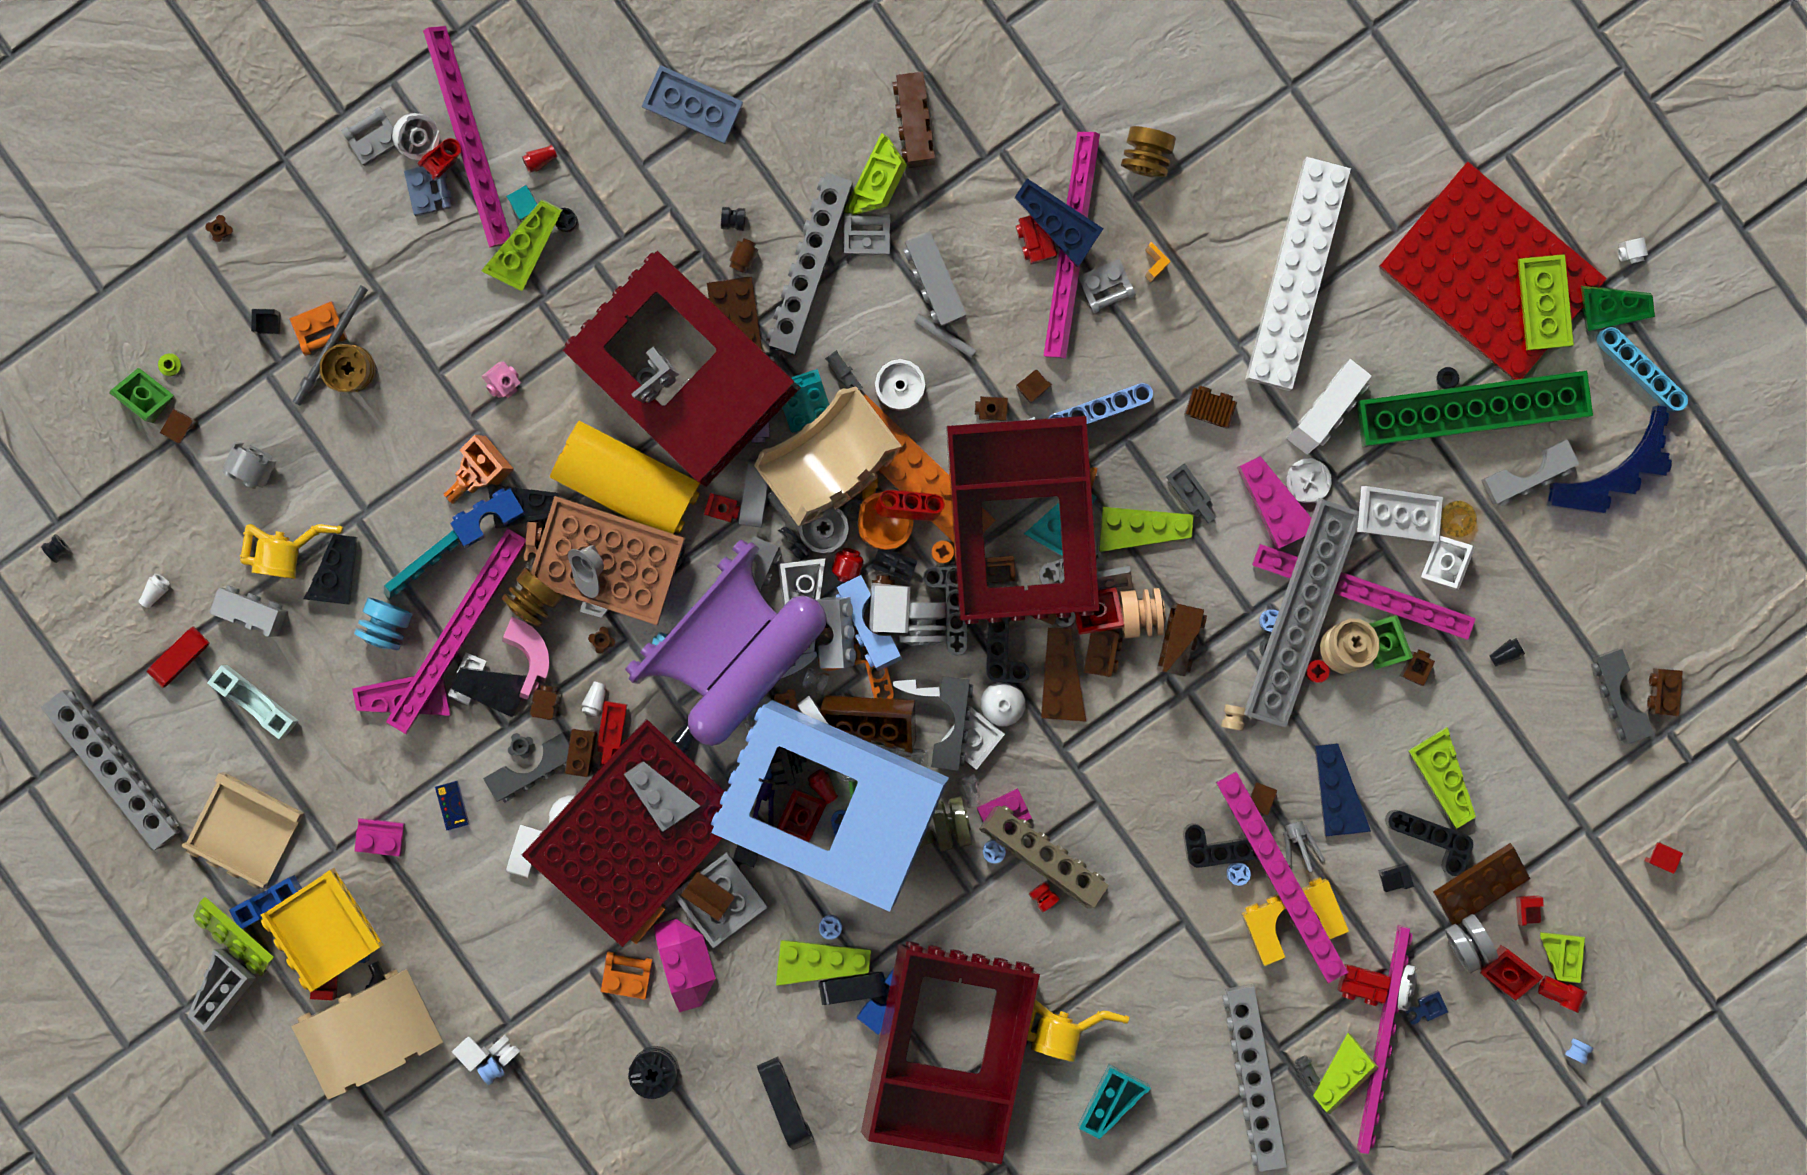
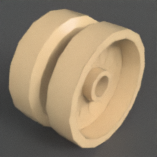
M1350 618L1328 629L1323 635L1320 643L1321 655L1324 662L1333 671L1340 674H1350L1373 662L1379 651V638L1375 629L1368 622Z

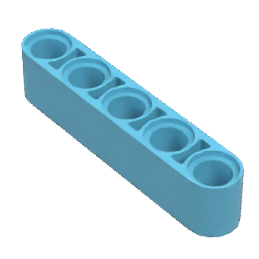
M1610 327L1598 333L1596 341L1599 347L1665 410L1676 412L1683 410L1687 406V395L1618 329ZM1606 333L1613 335L1614 341L1612 344L1606 343L1604 339ZM1623 348L1629 350V360L1622 358L1621 351ZM1639 364H1643L1646 367L1647 372L1645 376L1638 373ZM1656 380H1660L1663 383L1661 392L1657 391L1654 387ZM1673 395L1679 398L1680 403L1678 407H1674L1671 404V397Z

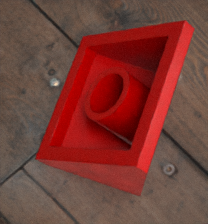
M1116 587L1098 590L1099 611H1094V615L1080 616L1079 612H1074L1079 635L1124 627Z
M795 787L777 829L810 842L826 807V801Z
M1502 945L1496 950L1498 959L1489 964L1486 963L1480 971V974L1515 1001L1543 978L1540 973Z

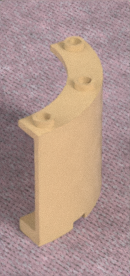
M844 388L836 393L834 400L826 410L812 423L804 426L798 434L774 447L763 449L759 453L754 466L797 525L801 526L823 517V511L831 507L835 510L858 495L878 477L876 472L883 465L887 467L892 462L902 446L858 388Z
M397 969L392 970L384 975L386 979L353 996L351 993H348L338 998L339 1003L314 1015L308 1012L298 1017L299 1022L291 1026L327 1099L343 1094L356 1085L357 1087L405 1064L407 1060L417 1055L420 1056L443 1043L407 969L400 972Z

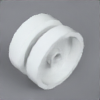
M903 359L892 360L882 366L877 374L875 381L877 396L881 403L891 410H910L918 405L923 398L925 391L924 375L919 367L911 361ZM898 381L900 383L902 381L904 382L905 385L903 389H898L896 387V383Z

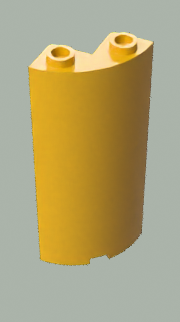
M580 420L569 435L562 453L559 454L550 474L551 479L635 522L675 534V532L679 534L685 524V521L682 520L685 511L690 504L695 505L700 495L697 492L700 483Z

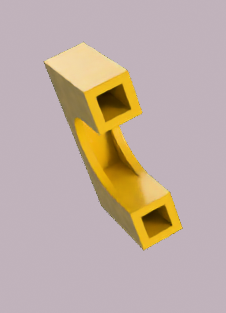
M1321 877L1309 881V886L1302 888L1329 939L1349 932L1329 881L1327 879L1322 880ZM1278 894L1267 898V903L1260 906L1258 903L1245 907L1246 911L1242 912L1248 931L1264 966L1286 958L1275 930L1279 914L1286 909Z

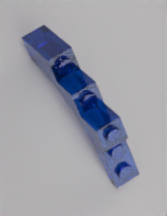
M1659 405L1652 407L1649 424L1641 441L1633 452L1613 470L1587 482L1550 484L1547 506L1605 514L1611 505V496H1608L1609 492L1636 495V492L1641 488L1639 474L1658 477L1667 476V472L1671 470L1672 460L1669 459L1670 453L1661 452V448L1663 449L1666 443V435H1663L1664 426H1667L1669 421V413L1666 412L1667 407Z

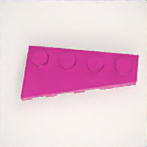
M414 676L352 688L356 711L392 712ZM444 676L420 714L451 716Z

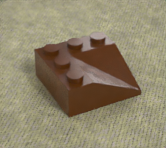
M1178 603L1171 604L1157 666L1158 671L1185 676L1186 672L1190 673L1193 662L1192 659H1189L1191 650L1195 651L1198 640L1196 636L1200 632V628L1204 629L1207 615H1204V609Z

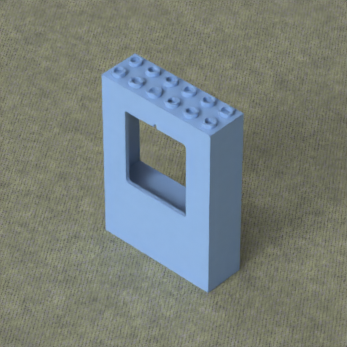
M771 700L769 703L763 704L762 708L759 707L754 718L757 724L753 729H750L746 737V741L749 742L748 746L741 750L737 759L740 765L736 771L732 772L728 783L731 784V787H729L727 792H724L720 800V804L723 806L719 812L715 813L711 825L714 826L712 833L890 912L897 902L949 777L776 701ZM779 746L858 781L829 851L750 816L763 783L759 778L765 779Z

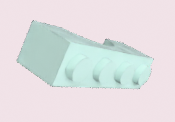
M221 665L207 683L221 695L247 710L260 722L262 727L278 739H284L299 721L228 665Z

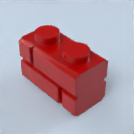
M1030 215L1020 218L1018 220L1019 225L1015 227L1018 238H1023L1025 247H1022L1025 261L1029 260L1032 265L1056 258L1057 251L1054 241Z
M1344 964L1348 973L1341 976L1337 989L1343 993L1342 997L1355 1000L1356 996L1364 998V1003L1377 1006L1378 1003H1385L1391 982L1389 975Z

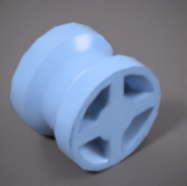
M1266 610L1260 615L1259 624L1263 630L1272 632L1279 611Z
M994 840L985 843L983 855L988 862L999 863L1004 859L1006 854L1004 847Z
M1242 862L1231 863L1226 871L1228 880L1237 886L1246 884L1251 877L1250 869Z
M828 915L821 920L819 931L824 938L832 940L841 933L842 923L838 917Z
M1573 1038L1571 1041L1572 1046L1566 1051L1565 1055L1586 1065L1588 1062L1587 1056L1589 1053H1592L1594 1048Z
M493 1056L488 1059L487 1063L477 1066L478 1073L487 1085L492 1084L495 1078H501L505 1075L501 1065Z

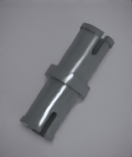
M837 350L825 358L836 372V378L838 380L841 379L847 389L857 387L860 390L863 388L851 372L853 370L851 366L848 367Z

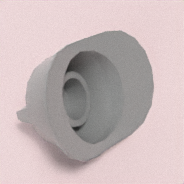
M594 545L581 550L571 549L568 552V559L575 584L585 596L594 598L600 590L598 577L604 569V562Z

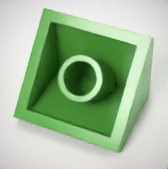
M137 368L110 390L112 396L144 421L150 423L155 422L174 397L171 392L140 368Z
M1390 615L1369 623L1375 629L1379 638V651L1377 657L1373 660L1375 670L1413 658L1397 615Z

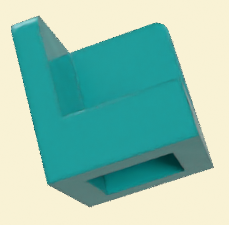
M527 185L506 196L521 220L527 217L538 204Z

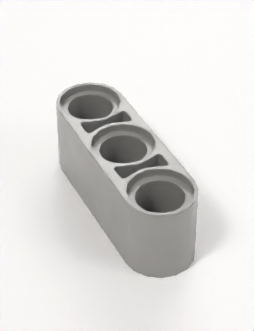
M749 459L739 524L762 528L769 485L754 466L757 460Z

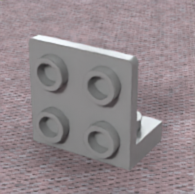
M654 347L646 353L650 357L648 363L658 373L631 394L642 403L653 401L658 396L657 392L663 387L668 388L676 382V377L679 375L664 354Z

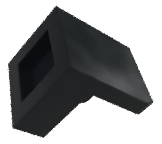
M252 309L251 331L255 334H280V312L275 309Z
M737 844L733 860L750 865L749 867L754 868L758 853Z
M1405 863L1378 870L1385 892L1414 887L1409 867Z

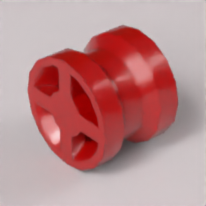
M1312 660L1308 664L1305 675L1312 682H1323L1329 676V666L1324 661Z

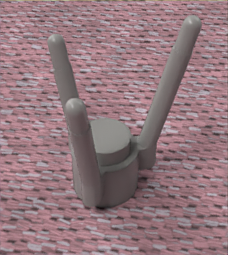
M1303 821L1286 825V831L1283 832L1289 867L1292 865L1290 839H1292L1293 843H1299L1308 871L1312 873L1313 868L1303 840L1308 839L1321 862H1324L1325 859L1309 833L1307 825H1304Z

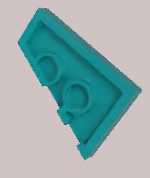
M1092 494V505H1093L1094 501H1095L1096 498H1097V497L1094 496L1093 494ZM1058 502L1030 527L1024 535L1063 556Z

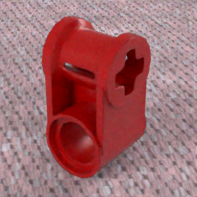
M445 139L433 150L426 153L420 159L418 165L424 167L432 175L431 179L435 181L456 163L461 152V145L455 139ZM445 150L452 152L453 155L447 154Z

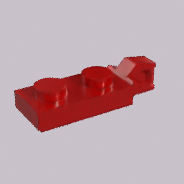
M604 701L597 743L598 752H603L601 761L603 765L621 746L628 704Z

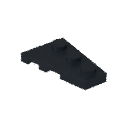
M493 484L487 486L490 499L500 489L504 488L505 491L511 489L524 511V516L504 526L499 517L493 515L496 529L548 519L554 496L560 497L559 493Z
M333 534L323 555L322 562L312 579L309 590L303 598L304 600L350 605L358 537Z
M460 667L450 688L505 715L513 717L522 699L519 696L527 675Z

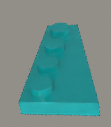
M454 530L384 585L383 593L388 599L402 592L409 582L418 579L424 574V570L429 565L434 566L443 558L441 556L447 550L451 552L460 544Z

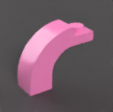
M511 617L502 642L520 649L528 659L529 672L519 696L528 700L530 694L534 695V691L538 688L539 682H536V679L542 682L546 680L549 669V654L543 638L532 626L522 620Z

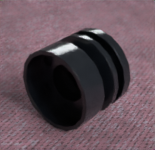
M651 1046L644 1048L636 1055L629 1067L628 1079L630 1086L636 1094L643 1098L657 1099L665 1096L671 1091L678 1078L679 1065L677 1058L664 1047ZM650 1069L653 1072H658L656 1079L653 1076H648Z

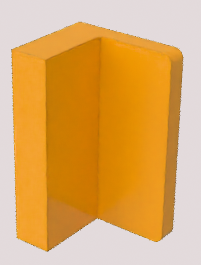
M1151 242L1145 249L1156 261L1145 275L1150 282L1171 262Z

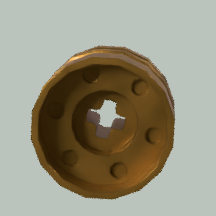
M1131 126L1126 143L1135 147V149L1124 150L1123 155L1128 158L1122 159L1121 166L1142 176L1166 177L1168 169L1162 166H1169L1170 160L1161 155L1172 154L1176 137L1152 128Z
M335 345L323 354L320 361V375L323 382L329 388L338 392H359L364 390L372 383L376 373L372 355L366 349L357 345ZM347 366L354 367V372L346 370Z
M525 567L516 579L523 588L518 590L510 586L509 591L516 597L512 598L508 594H504L502 600L518 617L540 627L543 622L536 616L537 613L547 618L549 615L542 608L543 605L546 604L549 607L555 608L563 598V595L549 588L536 578L530 569Z

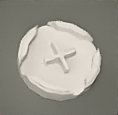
M1313 458L1302 459L1294 463L1286 476L1287 489L1297 501L1304 504L1318 502L1319 498L1323 499L1332 485L1328 467Z
M1406 965L1398 997L1399 1010L1408 1011L1410 1009L1411 1002H1408V998L1412 997L1415 992L1417 980L1416 966Z

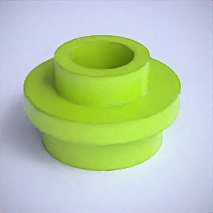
M164 354L158 361V368L162 374L174 376L181 369V361L174 354ZM171 360L173 366L167 369L166 362Z

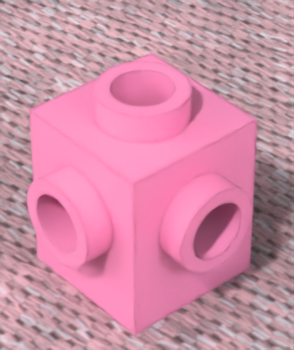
M504 361L498 362L481 376L488 384L486 388L489 393L498 398L504 396L509 398L518 390L516 386L521 383L518 380L519 375L516 370L511 366L508 367Z

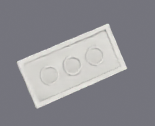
M1361 486L1357 532L1439 542L1443 497Z

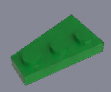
M1581 286L1585 327L1588 331L1655 317L1653 295L1651 293Z

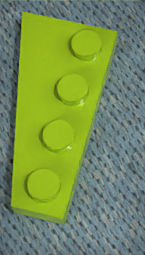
M541 199L481 271L523 291L562 209Z
M1103 507L1099 551L1103 552L1192 538L1194 515Z
M1448 727L1409 749V754L1453 826L1457 829L1474 819L1476 815L1465 786Z
M781 940L776 986L869 973L871 949Z

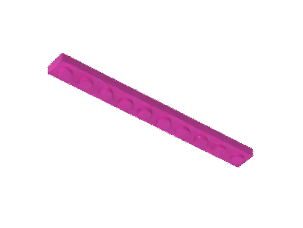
M428 27L423 32L456 140L461 145V157L489 248L502 246L510 237L447 27Z
M1077 132L1067 197V205L1087 218L1100 133ZM1061 249L1059 250L1043 356L1066 359L1080 265L1077 267Z
M507 528L386 723L407 735L526 544L525 538Z
M1259 544L1252 565L1291 578L1298 557ZM1343 572L1340 573L1334 590V594L1467 640L1476 619Z
M1235 771L1217 781V786L1326 982L1330 983L1348 973L1238 773Z
M1401 925L1397 926L1388 974L1391 977V982L1382 1007L1373 1061L1379 1068L1369 1078L1357 1143V1150L1365 1154H1369L1370 1148L1373 1149L1375 1144V1135L1372 1134L1374 1126H1377L1379 1122L1377 1107L1378 1103L1381 1104L1384 1091L1381 1090L1382 1081H1386L1388 1068L1385 1067L1386 1058L1390 1059L1392 1045H1389L1390 1036H1394L1396 1030V1023L1393 1020L1394 1015L1399 1012L1397 998L1402 980V971L1408 964L1406 949L1407 946H1411L1412 942L1410 928Z

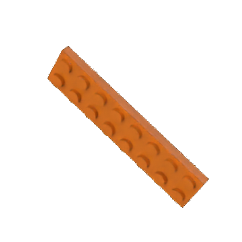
M865 394V399L902 446L892 462L887 467L883 465L879 471L899 491L930 493L941 496L945 503L944 509L938 518L931 522L954 543L949 475ZM928 504L929 509L937 511L935 506ZM982 507L984 533L996 520Z

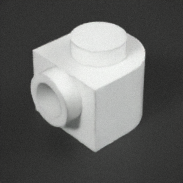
M1644 237L1619 243L1618 257L1620 261L1630 260L1631 264L1645 261L1644 256H1647L1648 252Z

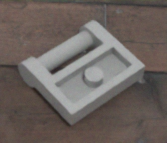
M381 107L375 109L373 114L352 127H346L341 130L364 166L395 147L392 137L394 127ZM381 120L383 126L356 141L354 135Z
M845 213L844 254L890 255V214H883V216H852V213ZM883 225V231H851V226Z
M1120 259L1078 277L1093 314L1100 312L1101 308L1127 297L1131 299L1136 296ZM1122 283L1123 290L1097 301L1095 300L1093 295Z

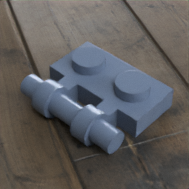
M424 167L404 170L415 216L437 211L435 202L438 201L442 202L443 209L452 207L450 201L452 195L451 191L447 188L446 172L435 180L437 181L439 192L433 194L431 182L434 181L431 179L432 175Z

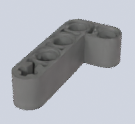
M931 567L923 574L924 583L932 588H946L947 650L952 655H962L967 649V624L963 620V626L960 629H953L950 626L951 618L959 616V606L956 607L950 603V596L958 593L957 584L952 583L949 579L950 573L955 571L956 567ZM930 571L938 572L940 575L938 583L930 584L927 581L926 577ZM950 631L954 633L964 631V636H959V642L963 643V647L959 648V652H955V649L950 647V644L955 641V636L950 637Z

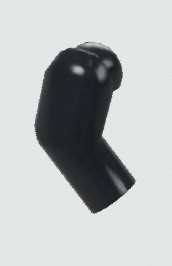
M379 961L368 965L373 977L365 989L386 979Z

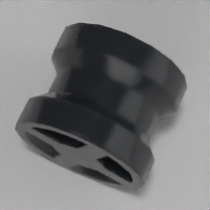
M560 208L562 211L555 224L556 227L562 232L573 231L578 223L577 216L569 208Z
M57 534L52 536L49 543H44L41 546L44 553L55 563L60 561V557L63 554H68L71 551L65 541Z

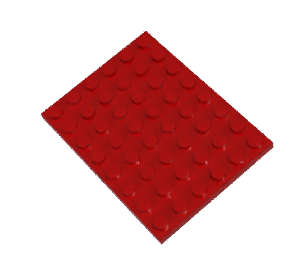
M1468 161L1379 265L1383 271L1513 380L1523 379L1547 350L1526 351L1518 259L1565 255L1571 320L1583 307L1581 286L1599 288L1607 279Z

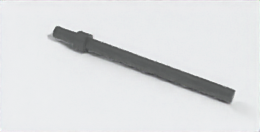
M360 285L309 374L302 379L299 384L301 387L293 399L295 404L301 406L308 392L313 390L316 385L315 380L320 373V361L323 354L339 341L368 291L366 287Z

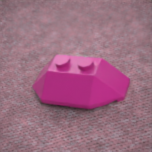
M676 918L655 924L654 930L658 951L670 992L678 1011L683 1012L700 1007L716 980L703 934Z

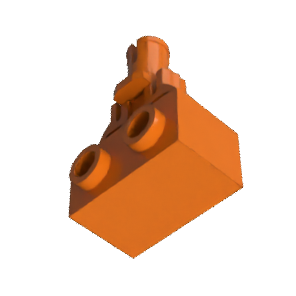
M474 435L459 450L464 456L460 463V469L455 473L458 476L457 481L444 493V496L449 502L454 504L467 490L474 493L480 487H486L491 484L499 485L514 468L487 436Z

